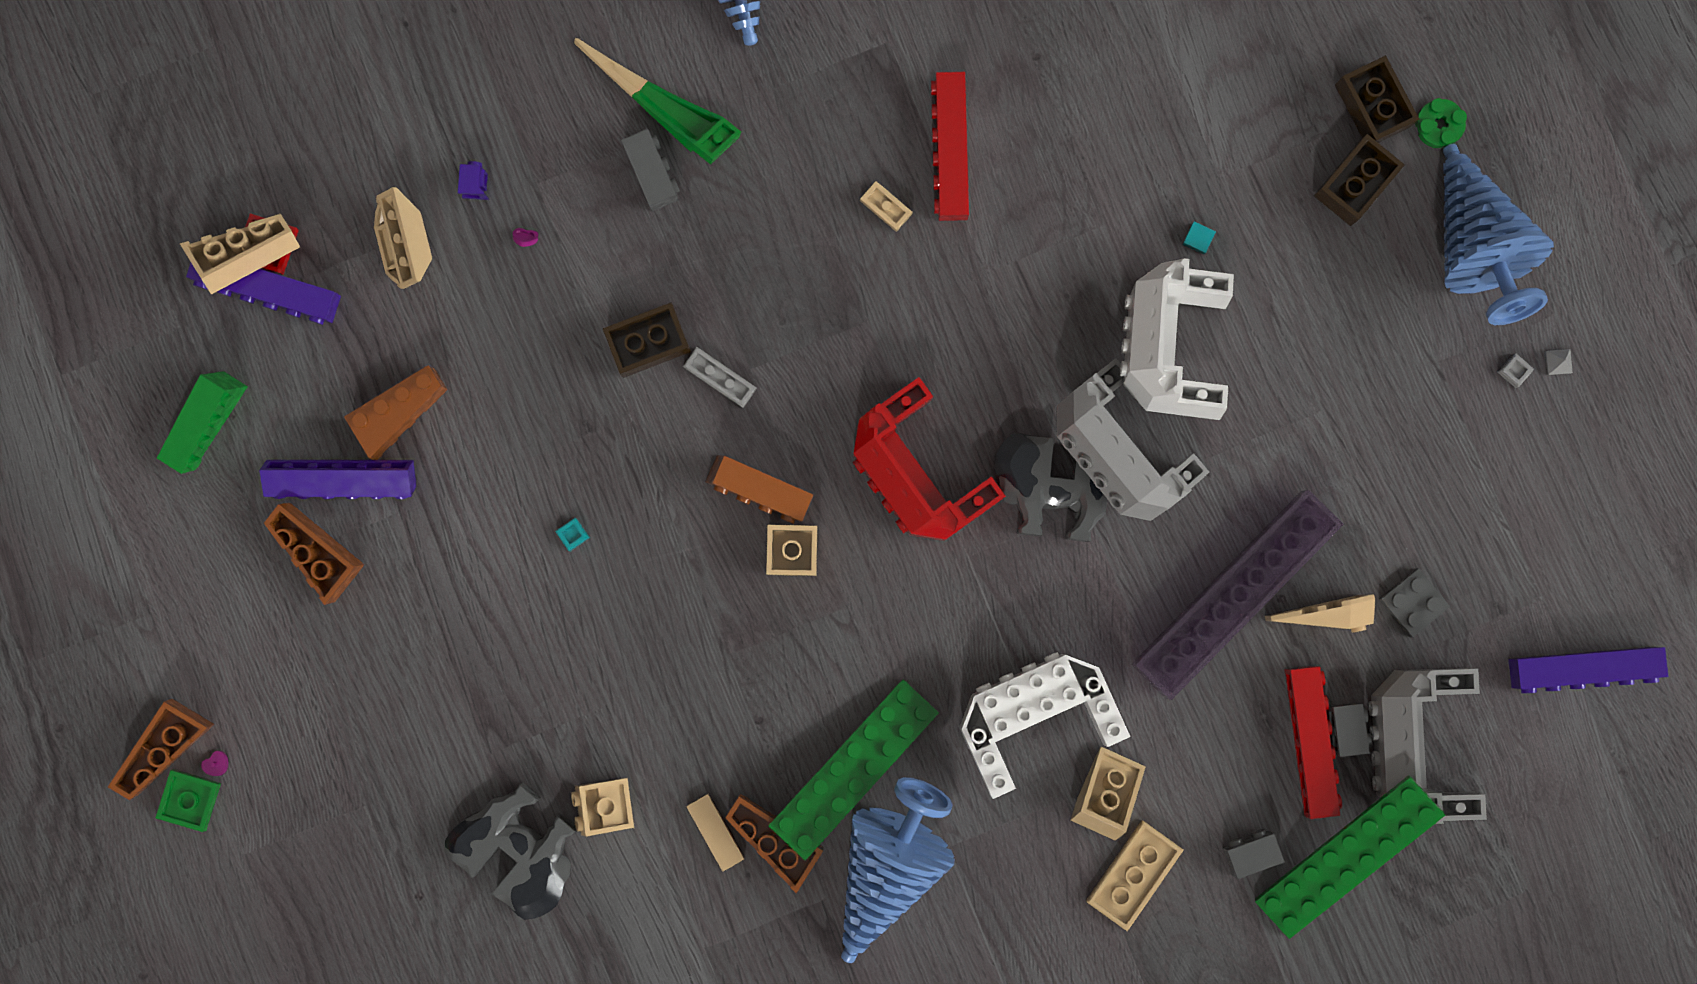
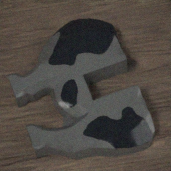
M1012 433L999 447L994 460V466L1000 489L1006 496L1003 500L1008 504H1017L1021 514L1022 523L1017 529V534L1042 536V528L1040 526L1043 522L1042 508L1059 509L1068 507L1075 513L1076 522L1066 533L1065 539L1090 542V531L1106 514L1108 499L1095 486L1092 479L1075 459L1073 461L1072 480L1050 477L1054 438Z
M521 783L515 792L494 797L482 810L468 816L459 823L445 839L444 852L454 863L463 868L473 878L483 869L497 850L501 848L517 864L492 895L506 903L517 916L528 920L543 916L558 905L564 884L571 875V861L562 855L566 838L577 831L575 825L561 814L554 820V824L548 828L544 837L534 829L520 824L518 816L521 811L520 808L525 805L535 804L541 798L526 784Z

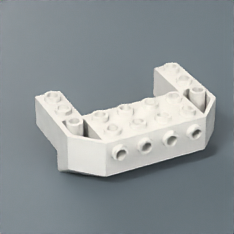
M1184 258L1161 263L1137 280L1131 294L1126 295L1125 309H1128V317L1125 316L1123 331H1127V336L1122 342L1121 353L1125 354V361L1121 362L1120 376H1124L1123 386L1146 411L1220 420L1227 409L1228 386L1182 380L1183 367L1174 366L1179 303L1226 309L1233 296L1234 274L1189 269V259Z
M1056 652L1046 656L1043 663L1036 665L1034 662L1022 667L1023 672L1016 675L1009 673L1000 677V682L992 686L990 683L976 688L977 692L971 695L960 724V730L992 799L1016 789L995 742L1084 702L1098 735L1106 747L1130 737L1099 667L1068 655H1059Z

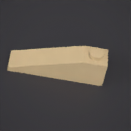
M1374 594L1356 595L1267 615L1265 620L1351 629L1352 633L1366 630V625L1374 624L1375 597Z

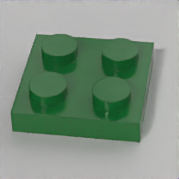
M175 769L170 770L155 818L205 832L221 783Z

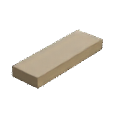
M709 793L686 806L722 871L745 859Z

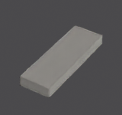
M698 347L695 348L683 365L686 370L742 408H744L757 387Z

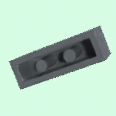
M646 129L622 139L623 146L651 210L654 211L678 201L676 193L680 192L675 178L669 179L666 171L671 169L666 157L660 158L657 149H660L661 146L656 134L651 136L649 130Z

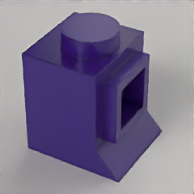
M469 161L467 164H460L458 194H462L463 199L489 200L484 191H487L488 174L482 168V163Z

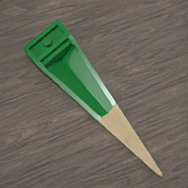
M575 38L574 43L685 148L690 152L694 151L710 165L740 137L741 131L724 117L662 89L611 60L580 39Z

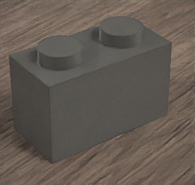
M1348 703L1329 706L1327 712L1328 720H1330L1332 725L1331 742L1335 748L1336 756L1369 754V747H1371L1372 741L1369 732L1366 730L1365 722H1368V712L1366 708H1363V704Z
M1260 829L1252 832V837L1244 840L1242 837L1228 841L1227 846L1222 847L1234 877L1240 879L1285 862L1274 833Z

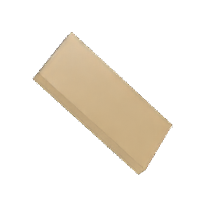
M1141 820L1086 902L1128 931L1177 861L1183 849Z

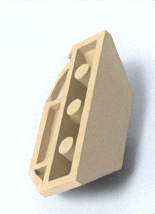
M392 187L377 195L376 202L378 205L375 211L374 230L385 273L400 289H405L421 281L432 260V255L421 212L398 188Z

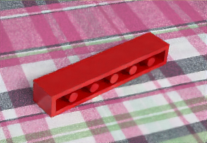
M936 72L935 80L931 81V95H935L936 103L931 104V118L936 119V128H932V143L937 142V151H933L932 155L933 166H937V175H933V190H938V199H934V214L939 215V221L968 220L969 192L965 72Z
M1319 666L1284 669L1304 816L1309 819L1340 816L1342 799L1340 794H1337L1336 784H1339V775L1333 765L1336 753L1333 744L1330 743L1329 735L1332 734V725L1330 720H1327L1326 710L1329 709V702L1323 692V685L1326 683L1325 674L1320 670Z

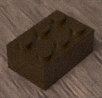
M1386 55L1342 76L1335 84L1362 138L1368 134L1379 143L1410 128L1419 120Z
M1366 134L1314 194V197L1349 226H1352L1364 215L1405 164Z
M671 302L603 328L616 366L623 378L691 352Z

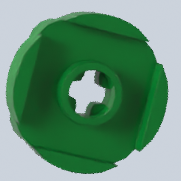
M1436 98L1421 108L1417 114L1419 120L1415 123V127H1417L1419 132L1418 136L1424 144L1432 148H1443L1449 144H1454L1462 137L1466 128L1467 114L1453 101ZM1435 119H1443L1446 127L1437 128L1438 123L1435 122Z

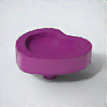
M516 228L513 231L512 239L519 246L527 247L537 243L538 233L534 230Z
M215 751L209 759L202 761L201 768L206 774L211 776L223 775L228 769V757L223 751Z

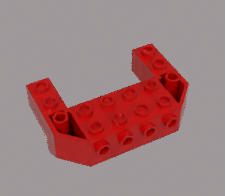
M918 377L882 404H877L859 419L853 453L855 461L852 463L860 474L866 473L870 479L867 481V484L875 494L879 492L884 498L881 501L882 505L889 514L894 512L898 518L895 523L903 534L908 532L911 536L945 541L1006 496L994 479L990 477L954 504L950 500L946 502L896 433L899 423L933 399L931 392L920 377Z

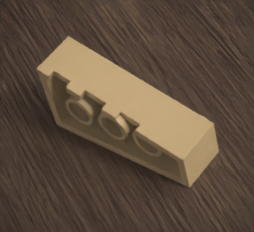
M281 214L251 222L248 227L236 229V227L227 229V233L212 237V235L201 237V241L191 244L189 241L180 243L211 294L300 248Z

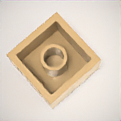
M768 525L766 574L817 576L818 527Z

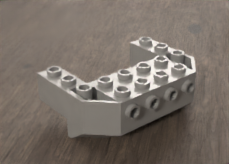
M1115 358L1056 406L1057 438L1120 515L1151 521L1191 492V488L1203 479L1209 471L1194 453L1162 475H1159L1104 407L1106 403L1115 397L1112 392L1123 384L1124 376H1120L1121 364Z
M1476 668L1394 670L1371 695L1368 710L1373 721V726L1370 727L1371 740L1374 741L1371 762L1375 766V776L1372 778V785L1376 795L1381 798L1410 775L1445 813L1446 816L1435 824H1444L1443 821L1487 820L1485 794L1475 791L1437 792L1427 789L1422 702L1437 701V695L1480 694L1479 672Z

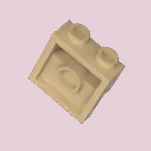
M628 778L575 786V791L571 793L572 804L574 807H578L579 816L575 817V828L577 832L581 831L582 836H592L634 828Z

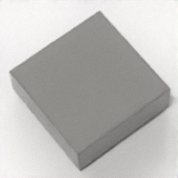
M1515 353L1497 373L1515 388H1518L1532 373L1534 368Z

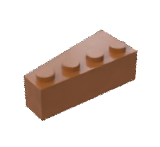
M428 365L347 414L344 418L369 459L378 460L398 440V437L407 428H410L416 422L415 420L423 412H426L448 389L437 371Z
M722 455L716 456L705 481L714 485L713 490L725 495L728 492L737 495L736 500L748 505L750 502L759 504L758 509L766 513L778 512L782 514L780 519L794 524L795 520L803 521L813 498L811 493Z
M291 503L278 504L264 522L282 549L288 552L296 568L299 567L305 575L310 587L314 588L319 594V599L324 605L336 602L365 565Z
M174 699L164 701L108 788L128 800L133 799L215 724Z
M740 794L727 814L726 819L757 850V853L772 866L774 871L786 881L790 888L797 893L822 854L824 847L819 845L804 861L768 827L776 816Z

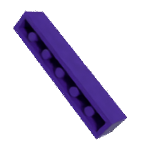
M190 263L186 277L194 281V286L208 290L196 269ZM261 269L217 291V293L231 297L232 293L240 295V300L254 304L255 300L263 302V307L277 311L278 307L286 309V314L300 318L301 314L309 316V321L323 325L324 321L333 323L341 298L334 291Z
M266 460L259 470L263 496L273 497L274 499H283L285 497H297L299 499L322 497L323 499H332L334 497H346L347 499L395 497L396 499H406L412 496L416 488L413 460Z
M1645 647L1508 659L1511 688L1521 689V693H1536V688L1545 687V691H1560L1561 686L1570 685V689L1586 688L1585 684L1594 683V687H1609L1610 682L1618 681L1619 685L1635 684L1634 680L1643 679V683H1657L1659 678L1669 677L1665 647Z

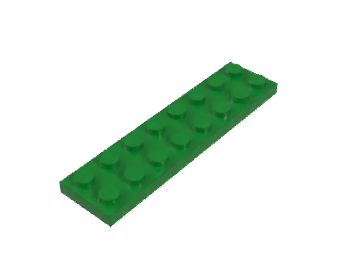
M903 679L768 827L805 861L939 712Z
M1408 775L1256 897L1255 903L1290 939L1446 815L1414 779Z

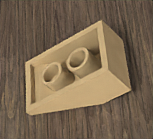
M1100 747L1077 798L1071 821L1108 838L1117 840L1127 831L1145 766L1104 747Z

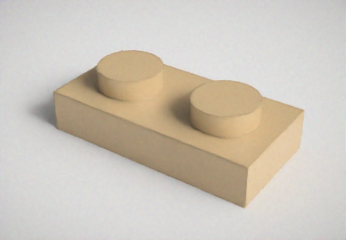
M877 181L860 199L866 207L896 232L913 213Z

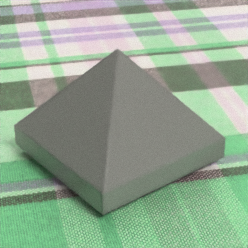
M1570 349L1545 351L1547 375L1573 373Z

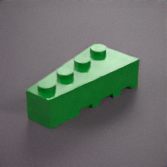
M224 371L201 374L157 459L180 474L196 470L202 461L201 458L248 386Z

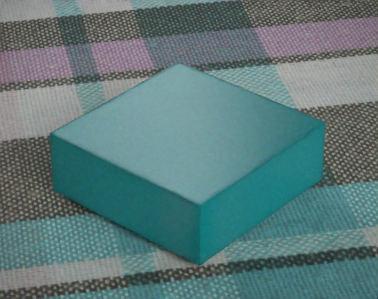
M1194 221L1182 245L1204 255L1216 231Z
M576 517L555 531L568 551H572L590 538Z

